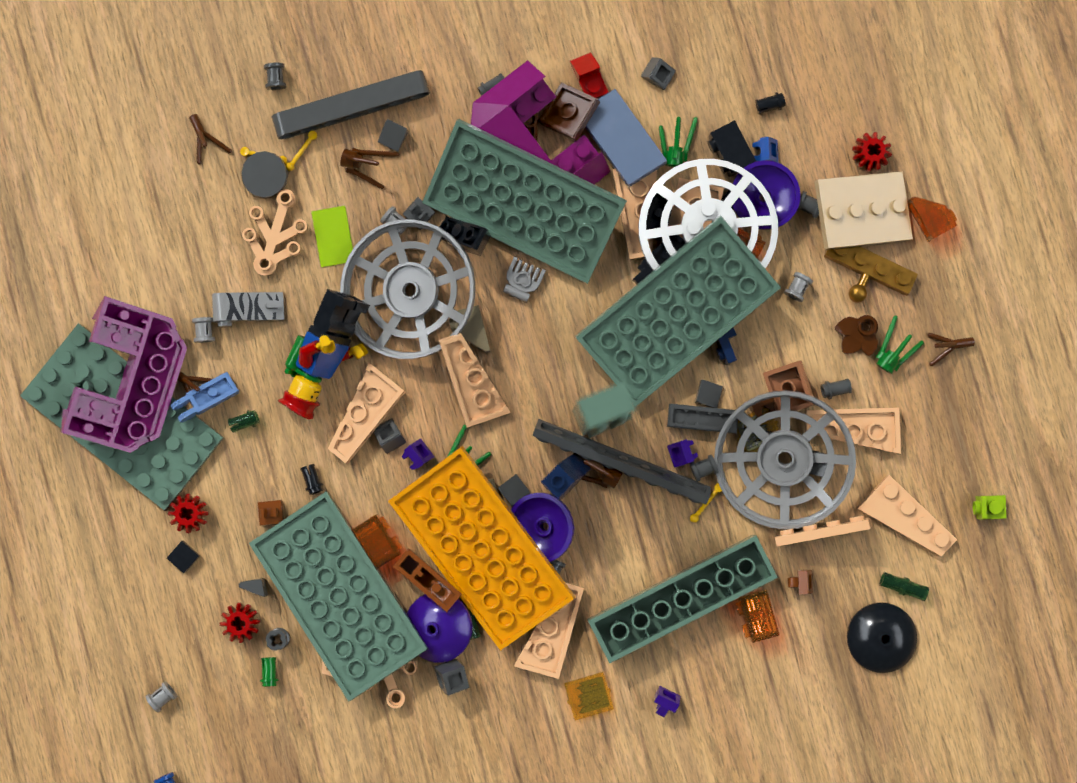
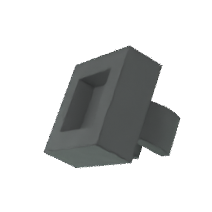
M417 197L403 215L407 219L428 222L435 214V211L428 205L423 204V201Z

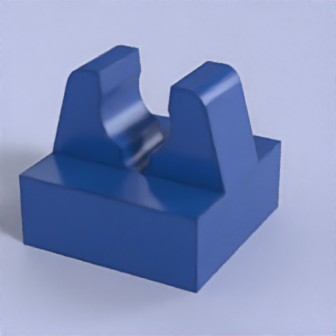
M768 136L762 137L759 141L752 144L753 148L761 149L760 155L754 156L756 161L768 160L779 163L778 140Z

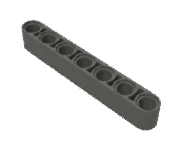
M418 70L278 112L272 115V121L278 139H287L417 100L429 95L430 92L424 72Z

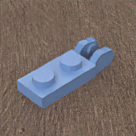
M225 372L199 386L200 391L197 392L194 389L189 391L184 397L173 402L171 408L174 411L186 406L189 402L191 403L193 408L183 412L178 417L179 421L183 423L193 418L196 414L200 415L239 394V390L228 372Z

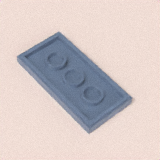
M616 89L598 99L600 104L585 128L629 188L665 165L667 160Z

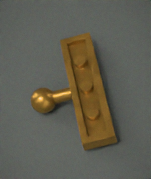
M860 246L828 249L823 256L861 274L857 285L852 286L848 293L851 301L855 303L863 302L866 299V286L869 279L907 296L918 275Z

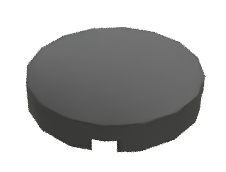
M267 151L256 152L248 157L243 164L241 172L242 181L246 189L255 196L263 198L272 197L283 190L287 184L288 170L283 159L274 153Z

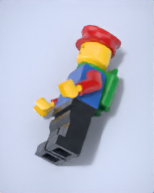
M327 289L314 318L313 325H310L305 336H297L285 362V374H290L294 378L289 389L284 391L283 397L278 399L280 404L305 419H313V411L316 407L320 406V403L316 400L322 390L319 384L322 378L330 379L339 364L352 358L353 355L358 360L368 354L367 349L361 343L350 349L349 345L352 340L349 338L355 332V324L361 312L367 313L370 307L369 304L353 295Z

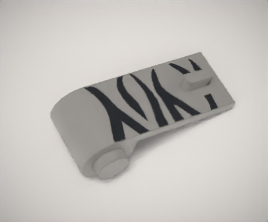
M283 292L212 294L213 322L218 323V327H231L232 322L284 320Z

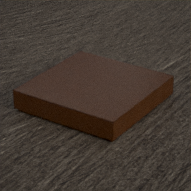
M561 82L555 92L556 98L547 105L538 122L577 141L600 101Z

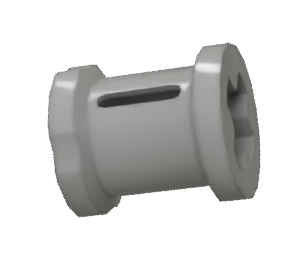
M392 206L383 215L380 222L385 224L405 218L396 212V208ZM407 227L397 229L399 235H401L407 229Z
M795 272L789 289H785L784 293L798 302H803V295L808 286L813 283V280L802 273Z
M213 317L192 319V323L195 324V343L215 341V337L212 336L211 327Z
M166 681L154 693L145 696L149 705L156 712H160L162 710L161 707L171 699L174 700L178 697L174 689Z

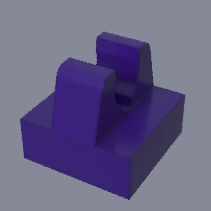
M421 438L404 449L405 452L402 455L403 459L409 457L413 461V464L410 466L411 470L420 468L435 457Z
M686 439L667 445L674 468L694 462V459L698 457L697 453H691L689 446L694 444L692 440Z
M659 686L654 703L658 704L656 714L665 717L668 710L675 713L680 705L681 696Z

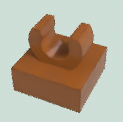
M282 500L258 502L260 525L278 524L284 520Z
M812 570L798 571V577L788 578V587H799V595L813 593Z

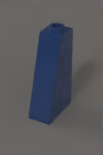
M573 453L560 462L541 483L558 500H562L592 468L584 464V460L577 453Z

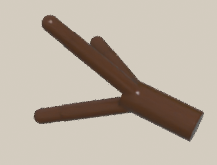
M197 114L189 117L197 134V164H201L202 146H207L205 137L226 152H232L229 147L204 130Z
M928 333V337L945 342L936 343L934 345L935 348L949 347L932 360L930 366H934L954 349L974 346V338L952 340Z
M180 371L177 380L182 383L188 393L191 391L190 387L197 392L200 391V388L191 381L208 382L212 379L187 376Z

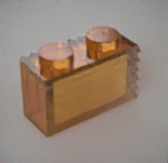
M378 514L352 529L376 569L401 555L400 549L403 548L396 535L391 537L387 529L391 527L385 517H379Z
M766 589L747 593L738 598L739 602H735L738 615H743L745 624L742 625L745 639L749 638L752 643L780 635Z

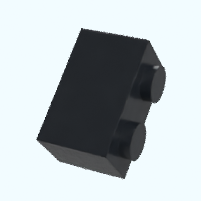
M735 120L709 134L708 146L712 153H717L720 160L728 161L742 168L756 162ZM719 166L723 174L727 173L729 178L738 173L729 168Z

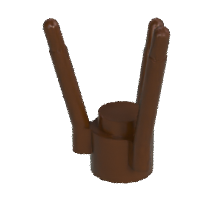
M355 148L343 150L340 166L345 167L347 173L354 174L370 184L384 189V185L357 171L356 168L360 169L362 163L379 165L378 161L363 158V155L398 157V152L359 150Z
M584 460V464L600 473V479L585 475L581 480L601 485L604 488L608 486L615 488L623 472L615 468H601L588 460Z

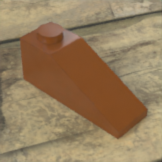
M409 548L393 565L396 570L446 612L462 595L453 585Z

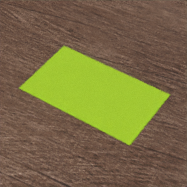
M345 205L311 211L321 267L346 263L353 247Z

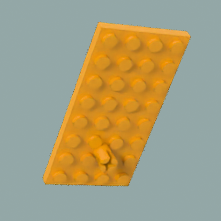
M463 446L388 500L448 582L462 593L460 598L500 651L575 599L576 596Z

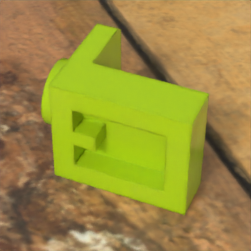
M1006 495L975 496L976 501H973L972 508L976 519H1007Z

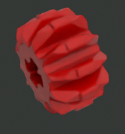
M874 132L872 136L865 133L863 139L858 138L855 141L858 146H853L852 151L858 154L853 156V160L860 159L859 168L865 164L866 171H871L872 167L879 171L881 165L886 166L888 164L886 158H890L892 153L887 151L891 144L883 143L886 136L878 139L877 132ZM871 148L876 151L872 156L868 153Z
M186 494L185 500L182 496H178L177 501L179 505L174 502L170 504L175 509V511L168 512V516H175V519L171 520L170 524L175 525L179 523L177 531H182L184 527L186 533H191L192 527L195 531H199L200 526L198 522L203 525L206 524L207 521L202 516L209 515V511H202V508L207 505L206 502L198 504L200 496H195L192 500L191 494ZM185 509H192L193 514H190L192 518H185L184 513H187Z
M237 603L236 609L232 605L228 606L229 613L224 612L221 615L227 620L220 622V626H227V629L222 634L232 633L229 640L234 641L238 637L239 643L244 642V636L251 640L253 638L251 632L258 633L259 631L253 624L261 623L260 619H253V616L258 614L257 610L249 613L251 609L250 604H247L244 609L242 603ZM238 617H240L241 621H245V625L241 626L242 629H240V625L235 624V621L239 619Z

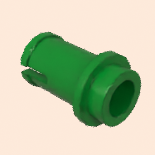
M276 657L261 658L262 679H260V682H262V687L276 686V681H279L276 678Z

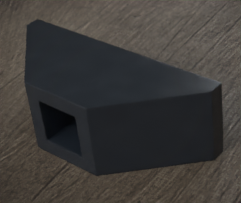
M446 216L440 224V228L451 234L461 244L464 251L478 256L482 255L491 237L486 228ZM442 237V240L450 243L448 240Z

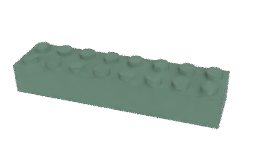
M623 381L578 400L572 412L582 435L588 434V437L592 438L603 433L608 427L613 429L623 425L633 417L632 413L636 410L626 383Z
M751 535L587 620L610 664L778 577L757 536Z

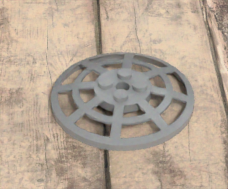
M401 219L376 227L355 245L343 268L340 293L350 295V283L355 265L368 271L364 283L365 299L362 301L370 305L368 311L371 317L384 330L378 340L375 341L362 329L357 321L354 333L364 344L388 357L417 359L441 351L440 344L430 348L428 335L439 329L448 318L459 323L456 330L450 336L462 332L473 310L476 283L468 255L451 234L429 222ZM417 227L434 233L428 245L416 241L402 242L397 229ZM389 233L393 245L382 251L374 259L373 263L360 257L372 241L382 234ZM442 237L448 240L458 251L466 267L456 271L453 270L448 259L437 250ZM405 249L426 251L421 263L409 262ZM396 252L399 261L397 266L389 272L379 267L387 257ZM434 256L443 264L447 274L435 277L429 269ZM376 275L384 280L383 294L372 297V284ZM468 276L470 283L469 300L466 312L463 315L454 309L457 299V280ZM412 283L416 287V292L413 296L409 297L405 289L408 284ZM450 283V299L448 305L437 299L438 287ZM386 303L389 309L394 312L389 323H386L380 317L375 306ZM432 308L443 313L434 324L426 328L424 320L426 313ZM407 317L415 319L417 331H402L396 328L401 319ZM392 335L401 338H419L421 351L400 352L385 347Z
M787 390L772 391L746 401L726 420L715 446L714 460L719 471L716 476L727 500L746 518L770 528L796 529L812 525L826 518L844 501L855 476V446L845 422L825 402L801 392ZM781 397V410L766 413L755 420L744 412L750 406L760 401ZM790 397L809 401L827 413L816 421L804 413L790 410ZM781 417V430L768 434L760 426V424L770 419ZM790 417L800 419L810 424L811 427L802 435L790 430ZM739 419L747 428L739 440L737 452L722 453L726 435L733 422ZM833 420L839 425L845 436L849 455L834 454L832 441L824 429ZM753 432L762 440L758 452H744L746 441ZM818 433L825 443L827 454L813 453L809 441ZM783 452H787L792 456V461L788 464L781 463L778 456ZM757 461L761 474L752 482L746 472L744 462ZM724 462H737L739 475L747 487L738 497L732 492L726 481L722 464ZM813 463H827L825 474L821 481L817 483L809 475ZM834 464L848 465L845 482L838 495L832 499L824 491V488L832 476ZM767 481L779 485L780 498L771 496L761 491L760 488ZM803 481L810 488L809 492L790 498V486ZM755 495L765 502L780 505V519H772L760 515L744 504ZM815 496L826 506L810 516L789 520L790 506L804 503Z

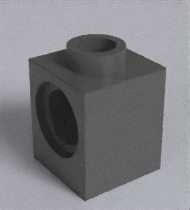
M457 659L434 666L439 687L447 696L470 688L464 666Z

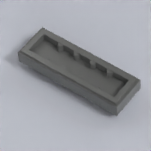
M669 404L667 427L720 432L726 420L735 410ZM738 419L733 422L728 433L737 434Z

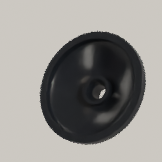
M872 603L861 608L851 619L847 629V645L852 657L862 667L877 673H888L900 669L911 659L917 645V631L911 617L903 609L889 603ZM883 635H888L889 641L887 643L882 642L881 638Z

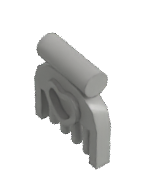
M514 257L507 271L509 284H506L503 292L527 303L530 297L528 292H534L539 287L546 270L542 269L537 282H535L540 268H536L531 279L530 275L534 265H531L528 272H526L528 267L526 262L521 272L518 273L523 262L519 260L513 272L512 270L518 259Z

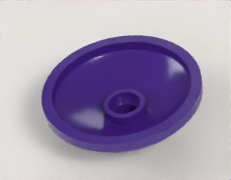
M768 160L753 162L744 167L745 170L762 183L769 193L775 206L778 227L786 224L796 213L801 197L800 187L794 174L784 165ZM738 173L733 181V185L736 186L743 175ZM750 182L743 192L752 202L757 216H770L766 201L763 202L759 199L760 191ZM738 197L732 205L736 215L739 218L750 217L747 207ZM772 225L758 226V229L771 230Z
M532 493L522 497L514 504L511 511L549 562L558 559L568 550L574 536V521L571 512L563 501L548 493ZM545 522L549 526L548 530H545L543 528V524Z
M425 594L419 597L407 612V616L429 648L419 655L421 658L436 663L447 662L461 655L467 648L472 636V620L468 609L459 599L446 612ZM431 625L435 626V628H436L435 633H432V632H431V630H430V626H431Z

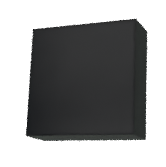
M182 540L169 554L167 559L182 573H186L201 555Z

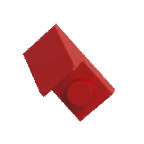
M591 52L570 61L582 92L597 99L609 93L601 76L600 66Z

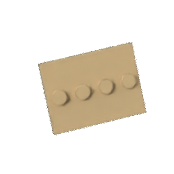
M903 171L818 179L814 181L824 250L902 242L913 239Z

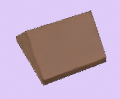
M801 360L763 373L769 392L787 390L813 396ZM781 397L774 398L775 411L781 410ZM790 397V410L792 411L815 405L809 401Z

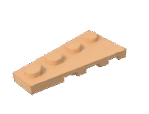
M459 333L438 340L466 427L468 428L511 413L462 334Z
M369 363L362 381L360 380L357 392L347 408V413L343 421L340 422L328 449L344 463L348 464L405 394V391Z

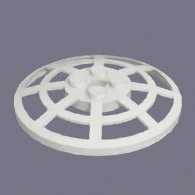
M718 159L688 161L662 175L647 194L640 211L638 223L641 249L652 270L654 271L660 265L650 250L648 239L662 237L666 251L672 256L676 250L669 236L682 234L684 241L687 243L704 229L703 223L705 221L713 222L720 215L736 234L738 228L751 227V236L747 245L751 252L757 241L758 226L772 225L770 245L764 259L760 262L766 268L777 244L778 218L773 201L762 183L744 168ZM706 165L726 167L740 173L743 177L736 186L721 179L708 178ZM691 167H697L698 179L686 183L674 193L663 186L668 179L678 172ZM750 182L763 195L769 208L770 216H757L752 202L743 192ZM709 185L720 186L731 192L724 201L711 198ZM700 186L702 199L692 205L680 197L688 190ZM658 193L668 200L662 212L660 228L646 230L648 210L652 199ZM738 197L747 207L750 217H736L731 206ZM673 205H675L685 214L681 225L668 226L669 214Z

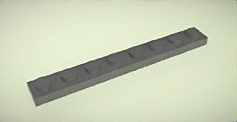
M541 419L537 421L532 436L543 443H552L563 451H572L586 460H595L602 463L606 468H615L629 477H638L645 480L649 485H658L667 489L672 494L686 496L695 503L707 504L710 498V486Z

